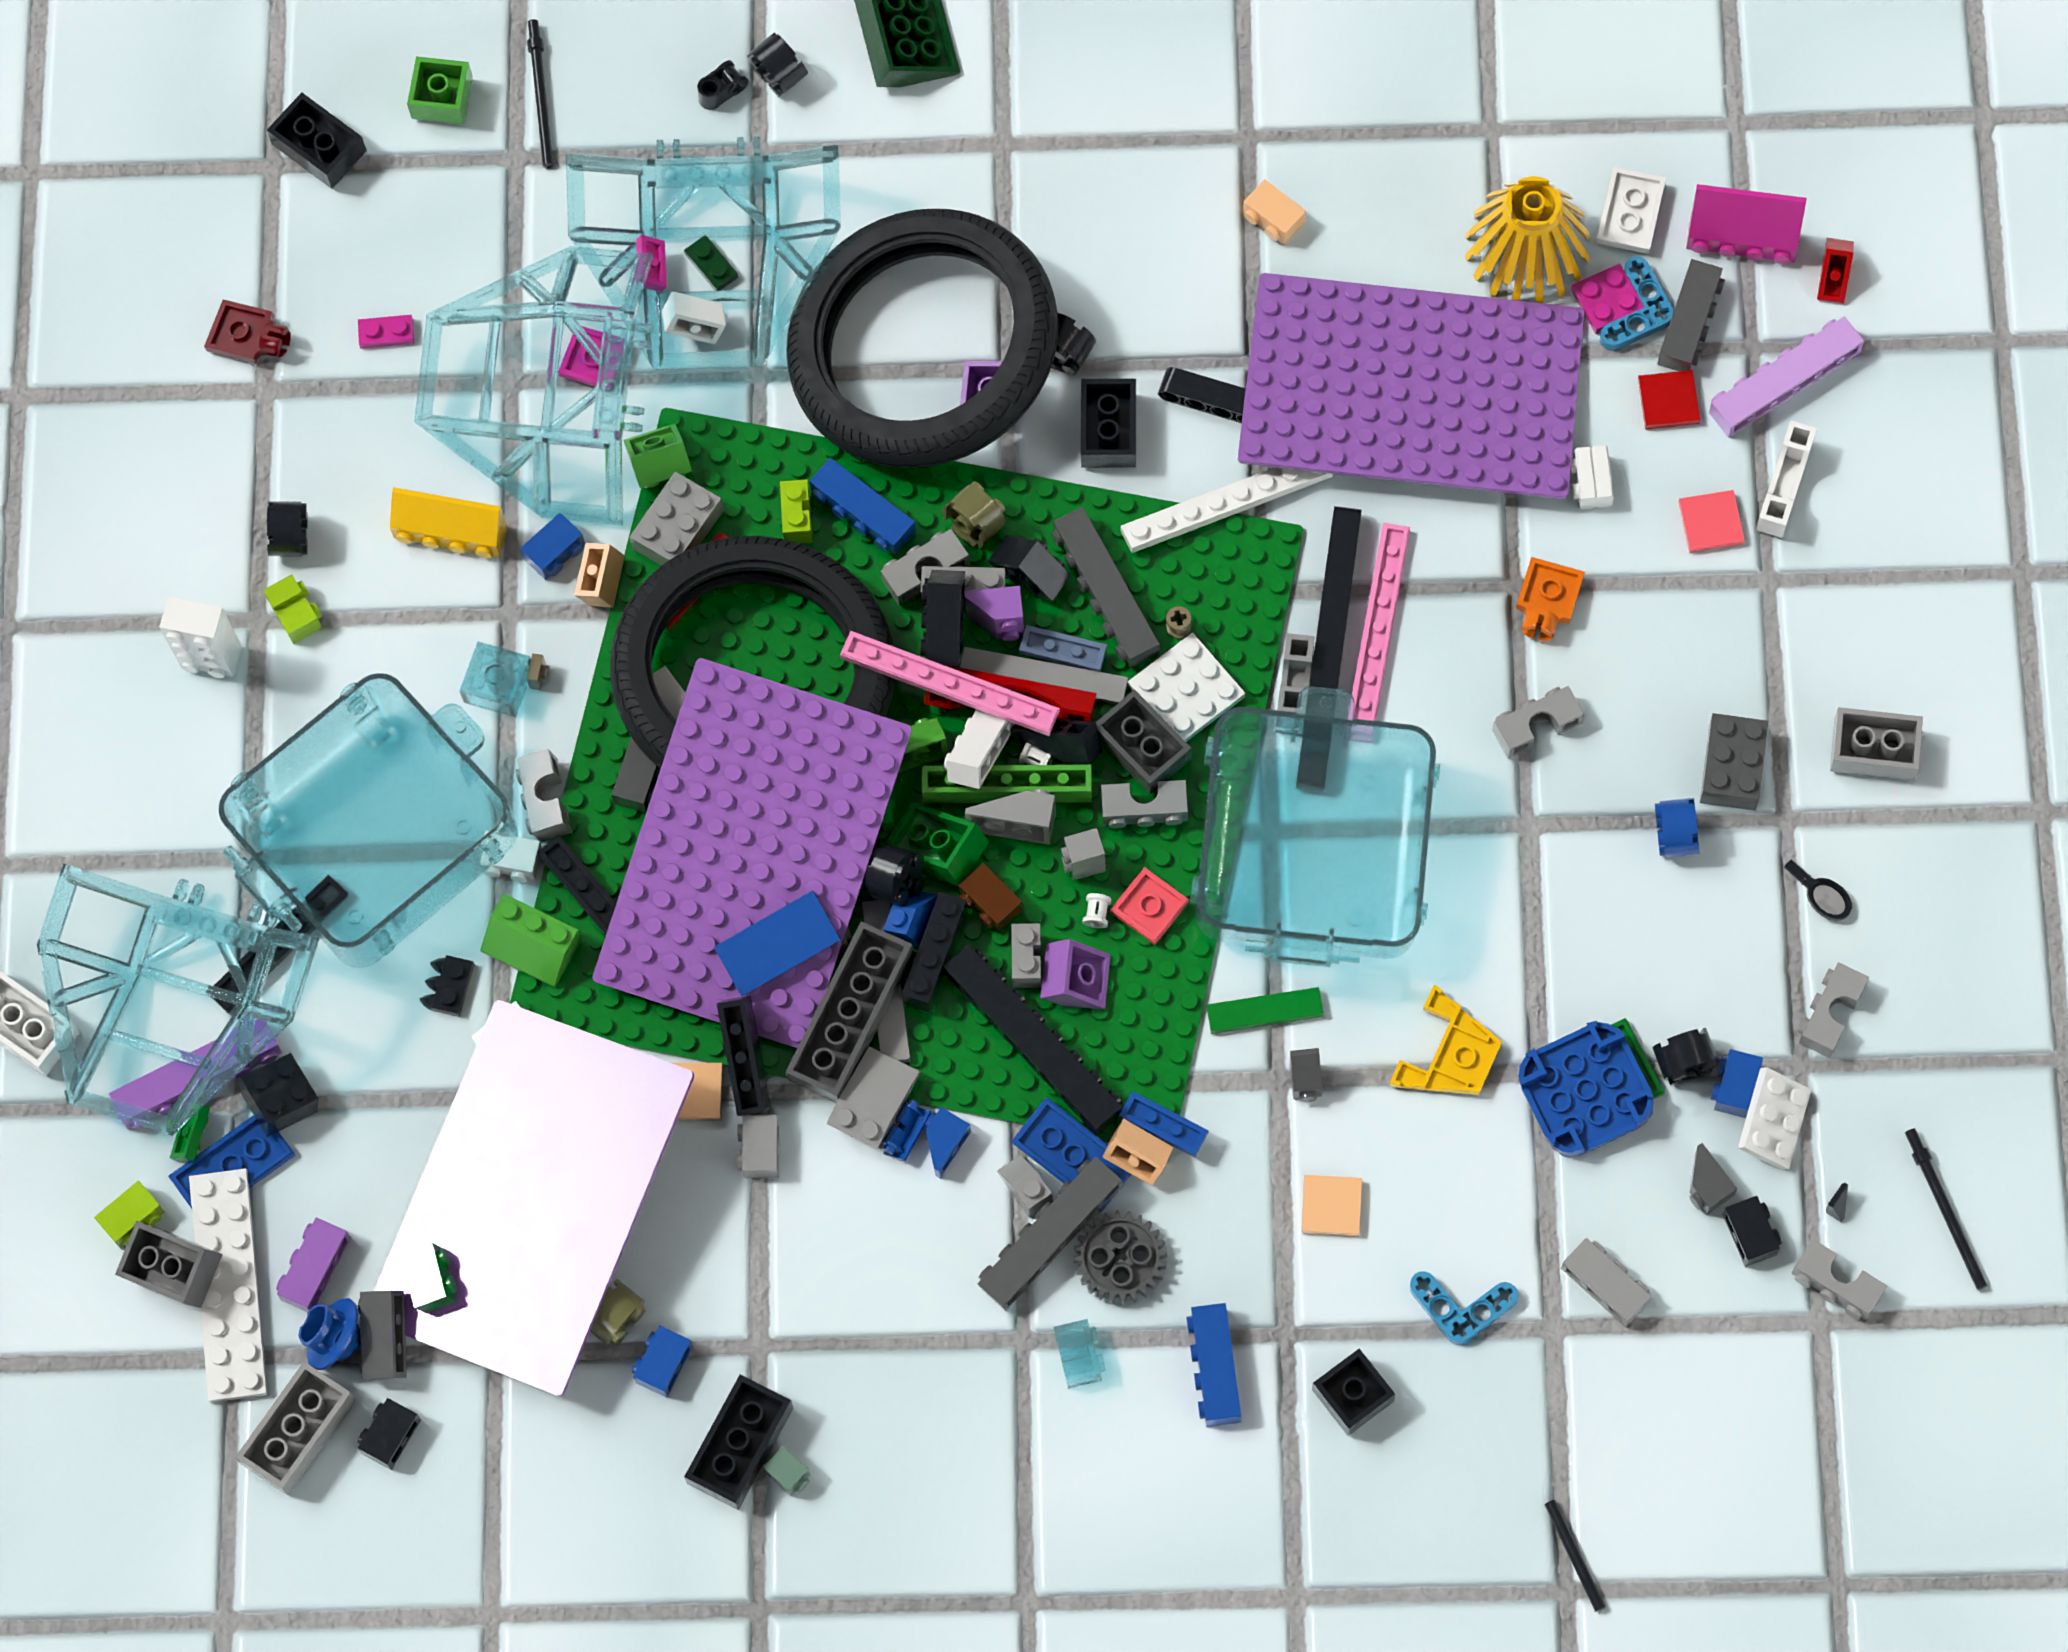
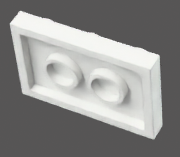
M1613 167L1596 243L1649 254L1666 177Z
M1768 1067L1760 1068L1738 1148L1781 1170L1789 1169L1811 1089Z

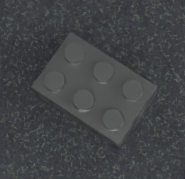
M1135 689L1096 722L1101 745L1149 794H1152L1158 788V782L1167 781L1191 760V747Z
M1712 713L1708 730L1700 803L1756 811L1760 797L1769 721Z
M136 1221L115 1275L181 1303L202 1308L223 1254L158 1227Z

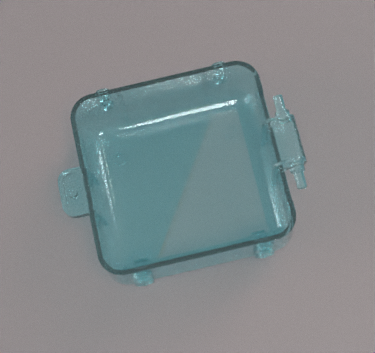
M383 673L371 674L361 679L358 683L354 682L346 686L336 701L249 772H242L237 775L231 782V786L222 795L218 809L220 819L231 838L248 857V859L241 857L231 845L223 851V854L233 864V869L236 871L235 878L271 918L277 917L278 920H283L293 932H297L301 929L302 924L291 913L293 908L341 962L355 968L371 966L383 956L389 954L395 946L490 867L501 861L517 841L518 826L504 794L470 758L482 748L485 741L484 734L477 723L461 706L453 703L444 705L431 716L400 681L391 675ZM329 874L348 892V895L327 915L322 917L319 913L340 893L328 884L308 903L305 897ZM321 898L324 901L323 908H314L313 900Z
M1304 688L1298 696L1296 712L1250 707H1237L1225 712L1216 723L1213 737L1207 738L1204 766L1209 767L1199 873L1193 877L1190 904H1195V920L1202 933L1216 941L1245 944V951L1264 953V956L1272 957V961L1322 967H1330L1331 963L1339 964V961L1360 963V956L1393 959L1406 953L1412 946L1420 926L1424 925V920L1427 917L1428 903L1423 902L1429 826L1433 788H1436L1440 774V764H1435L1436 748L1431 736L1425 730L1415 725L1353 719L1354 698L1349 692L1341 689Z

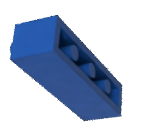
M829 458L809 481L811 496L818 503H826L832 508V512L841 520L847 519L853 523V528L859 534L870 536L875 540V545L883 552L889 551L896 555L916 533L914 520L832 458Z
M1226 1303L1191 1307V1316H1187L1186 1321L1188 1334L1194 1333L1195 1344L1190 1345L1192 1362H1198L1199 1373H1194L1196 1391L1202 1390L1203 1401L1198 1402L1199 1417L1206 1420V1427L1241 1423V1410Z

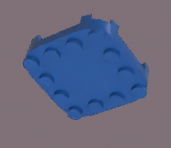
M1597 1021L1586 1023L1587 1026L1537 1050L1533 1048L1525 1054L1526 1056L1520 1064L1518 1077L1522 1092L1547 1142L1553 1150L1559 1152L1563 1157H1575L1595 1150L1639 1129L1653 1115L1654 1100L1651 1087H1649L1625 1039V1035L1619 1028L1608 1023Z

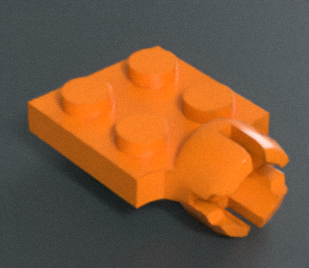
M1531 557L1516 605L1517 610L1525 613L1522 624V632L1525 636L1533 640L1536 628H1539L1541 633L1538 641L1546 642L1553 638L1557 624H1570L1584 578V571Z

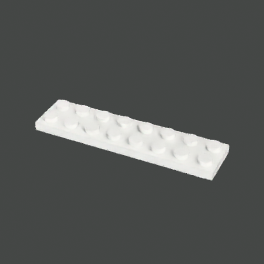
M245 1168L189 1176L195 1243L223 1254L202 1308H200L208 1401L213 1403L268 1395L248 1171Z

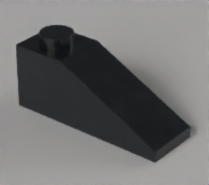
M1057 718L1050 736L1014 724L1010 729L1012 735L1064 763L1090 765L1102 752L1096 722Z

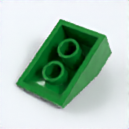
M911 802L886 843L923 854L924 863L922 871L941 881L959 886L967 878L989 843V840L976 823Z

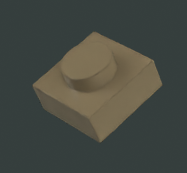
M532 653L527 682L530 689L541 690L542 682H546L548 679L549 665H546L543 655Z

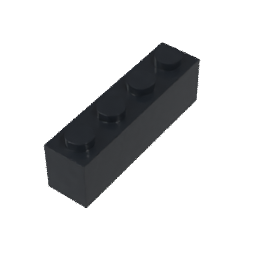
M939 892L901 994L904 1005L928 1013L931 1012L944 976L943 966L950 960L968 911L965 899Z
M751 995L722 1000L716 1004L737 1116L765 1112L771 1108Z

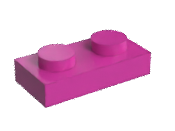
M641 234L636 239L638 286L662 293L667 288L665 241Z
M412 314L358 319L360 349L414 344Z

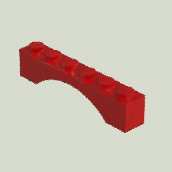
M947 666L1060 708L1057 718L1093 721L1097 693ZM925 690V705L946 709L966 706Z

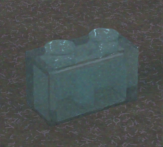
M1088 1319L1055 1326L1054 1334L1068 1389L1102 1381L1101 1372L1106 1371L1102 1354L1096 1355L1094 1344L1099 1343L1095 1326L1089 1327Z

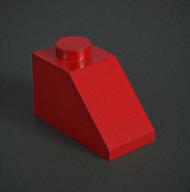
M1827 237L1819 280L1818 300L1844 303L1854 253V241Z

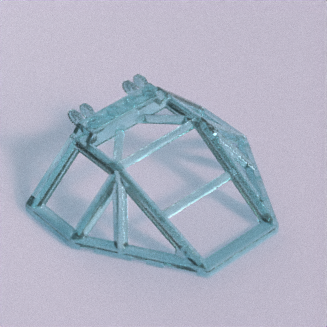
M737 137V156L681 158L680 139L673 140V159H664L665 144L663 140H657V159L566 154L568 236L653 369L764 367L841 229L839 146H822L761 156V138L754 137V156H745L744 138ZM823 164L824 219L780 225L778 171ZM584 171L638 175L640 230L585 227ZM762 185L763 214L734 186ZM700 187H719L758 224L750 226L662 228ZM655 188H684L656 218ZM641 234L656 239L701 238L704 235L708 238L764 236L759 289L678 292L715 302L758 300L753 350L664 353L660 303H666L671 292L660 293L643 288L644 327L616 283L637 262L636 239ZM819 237L806 260L788 242ZM591 244L629 247L606 268ZM779 255L796 273L797 277L773 318Z
M569 246L426 314L414 422L541 518L553 519L557 514L561 513L570 521L623 526L622 435L623 431L642 432L643 425L639 423L624 422L625 414L644 415L645 410L643 407L626 405L632 349L651 350L652 347L651 342L633 340L634 332L652 333L654 330L653 325L635 323L648 273L651 269L653 255L650 253ZM577 264L632 269L622 306L566 302ZM558 269L550 293L536 279ZM519 287L535 301L481 306ZM553 318L541 426L489 421L500 322ZM576 319L604 322L601 350ZM490 322L479 419L433 415L442 326ZM565 323L599 365L598 379L595 388L553 421L563 324ZM595 402L592 431L563 428ZM456 434L522 442L498 467ZM550 444L605 449L606 506L551 501ZM532 455L534 494L512 478Z
M63 863L40 932L37 949L38 955H41L44 969L42 976L49 1012L53 1016L55 1032L53 1033L56 1049L60 1053L66 1090H64L66 1102L73 1106L173 1136L293 1022L320 938L304 933L273 928L276 925L279 914L278 906H269L263 924H259L258 922L264 909V905L260 901L253 902L247 920L200 907L199 904L202 902L205 892L202 884L196 883L187 903L183 902L189 890V881L185 879H180L177 882L173 897L169 898ZM77 886L145 908L128 963L60 942ZM158 925L186 933L149 955ZM201 937L216 941L240 994L151 967ZM231 946L256 953L248 981L240 968ZM277 946L296 950L279 1006L259 1002ZM58 959L104 973L105 975L64 989ZM141 977L239 1005L206 1057L116 1030ZM115 990L82 1060L77 1059L67 1005ZM256 1019L267 1021L268 1023L254 1035ZM238 1040L237 1052L223 1066H221V1064L223 1063V1061L235 1045L236 1041ZM110 1041L198 1067L173 1107L169 1109L167 1116L86 1091Z

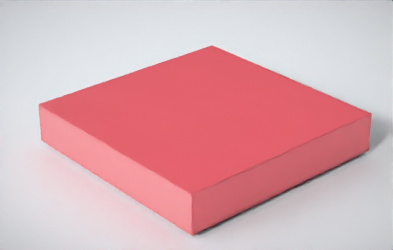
M1734 490L1679 498L1678 503L1689 553L1744 544L1745 540Z
M1144 867L1110 909V913L1149 942L1156 945L1190 902L1187 897Z

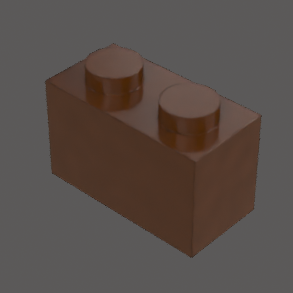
M984 863L959 884V898L967 901L968 909L973 907L980 914L978 917L987 928L993 927L998 933L1023 911L1022 901Z

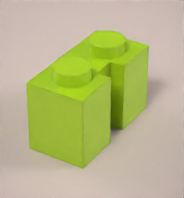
M808 480L780 481L784 539L800 544L813 543Z
M291 574L263 590L269 604L293 644L322 628L318 620L322 617V614L315 602L309 604L305 598L310 594L302 580L296 582Z
M138 1180L98 1213L94 1219L117 1246L122 1249L124 1246H127L136 1221L155 1226L162 1219L161 1215L165 1211Z

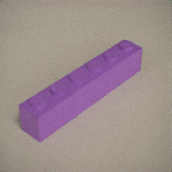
M262 1016L110 1092L109 1095L125 1127L128 1130L131 1128L138 1129L145 1126L149 1119L157 1115H167L174 1110L175 1106L183 1102L191 1103L197 1100L201 1093L209 1089L217 1090L223 1087L227 1080L235 1076L237 1078L250 1073L252 1071L251 1068L261 1063L266 1065L273 1062L282 1051L267 1021Z

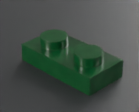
M706 235L684 249L686 257L716 293L738 278V273Z

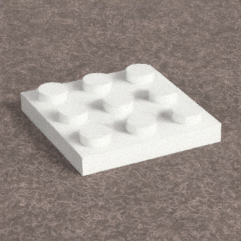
M1193 632L1127 682L1128 687L1132 691L1135 689L1185 742L1245 698V692Z

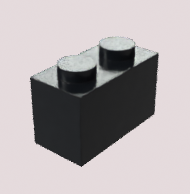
M1754 1196L1725 1207L1722 1215L1745 1267L1778 1254L1780 1250L1779 1245H1782V1241L1777 1229H1772L1769 1224L1770 1213L1765 1202L1760 1203L1758 1196Z
M387 1398L384 1404L380 1403L376 1407L372 1416L374 1421L369 1429L365 1428L361 1432L357 1441L359 1444L357 1448L364 1456L392 1470L421 1419L417 1413Z

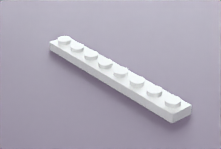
M1274 467L1121 525L1120 531L1131 553L1329 479L1333 477V474Z

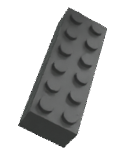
M862 921L860 922L785 1072L789 1081L837 1102L867 1051L915 954L911 943Z

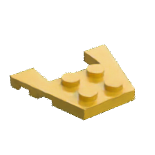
M1433 985L1423 1010L1449 1021V1025L1428 1071L1399 1060L1389 1086L1479 1095L1502 1045V1041L1475 1018L1473 1019L1462 1010L1458 1003L1454 1000L1452 1001L1443 993V990Z

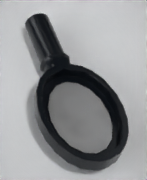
M1792 859L1787 862L1784 868L1801 885L1807 888L1808 901L1818 914L1832 921H1841L1849 916L1852 903L1843 887L1830 879H1813L1811 875L1807 874Z

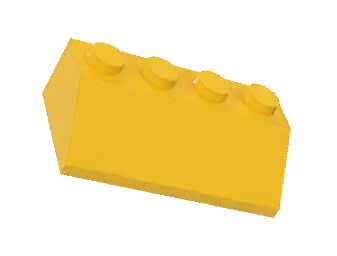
M393 487L390 530L393 538H396L397 541L405 544H410L412 541L418 542L434 549L439 546L446 547L456 553L474 552L483 558L500 557L508 528L501 506Z

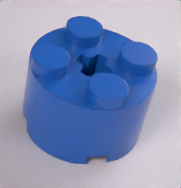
M1694 798L1666 800L1655 803L1657 829H1663L1657 830L1660 856L1674 857L1700 854Z

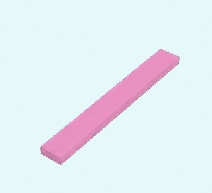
M1383 523L1346 731L1369 735L1374 734L1410 527L1388 523Z
M850 631L840 654V659L1050 736L1060 712V708Z

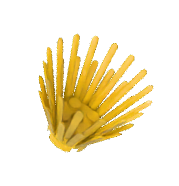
M1530 176L1518 180V182L1504 184L1508 188L1493 191L1486 195V198L1499 197L1477 208L1473 213L1475 215L1474 218H1479L1496 208L1466 233L1465 238H1470L1499 216L1465 255L1466 260H1469L1473 255H1479L1499 232L1474 273L1476 281L1480 279L1484 271L1491 273L1507 244L1490 288L1492 296L1497 295L1502 279L1507 285L1511 283L1518 260L1512 300L1520 301L1526 268L1525 286L1527 289L1533 287L1535 271V302L1543 303V254L1548 284L1553 285L1555 283L1558 296H1564L1565 288L1555 242L1567 273L1573 274L1576 282L1581 280V274L1562 229L1579 255L1586 262H1589V254L1566 220L1567 218L1586 240H1589V231L1579 221L1581 218L1578 216L1585 217V214L1580 208L1567 200L1574 199L1571 195L1554 188L1555 185L1550 184V181L1545 178Z

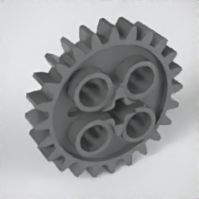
M1116 1210L1113 1219L1107 1213H1104L1103 1222L1093 1218L1095 1227L1091 1228L1085 1225L1084 1230L1087 1236L1078 1235V1241L1083 1245L1074 1246V1252L1080 1254V1256L1073 1258L1074 1264L1081 1265L1075 1269L1076 1275L1085 1274L1080 1280L1081 1285L1090 1283L1089 1294L1098 1290V1299L1100 1301L1105 1295H1109L1110 1304H1113L1116 1297H1120L1122 1305H1125L1126 1297L1128 1296L1135 1303L1137 1302V1293L1146 1298V1287L1148 1286L1155 1290L1156 1284L1153 1279L1162 1280L1163 1275L1158 1270H1163L1167 1267L1165 1262L1160 1261V1259L1167 1257V1251L1159 1250L1165 1246L1164 1240H1156L1160 1235L1159 1229L1150 1232L1152 1222L1149 1221L1142 1225V1215L1132 1220L1130 1211L1126 1213L1125 1218H1121L1118 1210ZM1117 1232H1122L1127 1236L1126 1240L1122 1243H1115L1111 1237ZM1137 1238L1138 1242L1132 1245L1130 1249L1126 1251V1260L1123 1261L1120 1259L1115 1263V1254L1121 1256L1129 1247L1130 1242L1133 1239ZM1145 1251L1149 1257L1145 1261L1138 1262L1133 1258L1135 1252ZM1103 1253L1108 1259L1104 1264H1096L1092 1261L1093 1256ZM1115 1263L1110 1273L1104 1277L1102 1275L1103 1272L1107 1271ZM1118 1272H1125L1130 1278L1125 1283H1118L1114 1280V1276Z

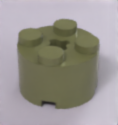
M975 481L965 486L942 509L945 520L950 518L954 524L950 527L952 531L962 541L972 547L978 544V548L983 547L1005 526V518L1003 516L1005 511L1004 505L996 498L992 500L985 493L984 488Z
M618 1279L614 1281L616 1286L614 1290L608 1287L590 1330L592 1334L607 1346L613 1343L616 1347L627 1336L628 1333L625 1328L632 1321L636 1324L646 1312L643 1306L645 1301Z

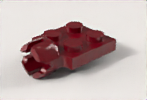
M223 299L204 348L208 352L257 363L261 355L277 358L283 357L287 353V349L281 348V345L290 346L291 332L287 326L273 323L275 315L272 311Z

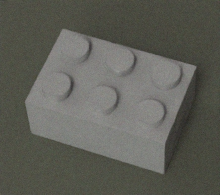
M674 472L629 538L633 550L662 566L680 553L701 545L724 511L721 498L679 473Z
M1838 707L1834 718L1830 771L1915 781L1920 763L1923 716Z

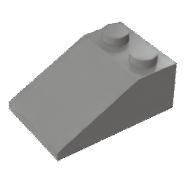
M1046 790L1024 791L968 807L965 810V819L976 823L985 835L1047 845L1051 844L1056 817L1055 795H1050V792Z
M869 1046L838 1098L827 1124L872 1147L883 1149L885 1146L883 1141L886 1140L892 1127L896 1124L897 1118L903 1109V1104L906 1103L921 1071Z

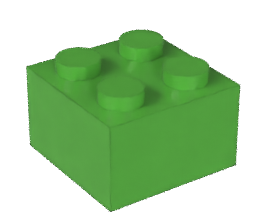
M416 56L407 101L411 119L464 124L473 79L469 62Z

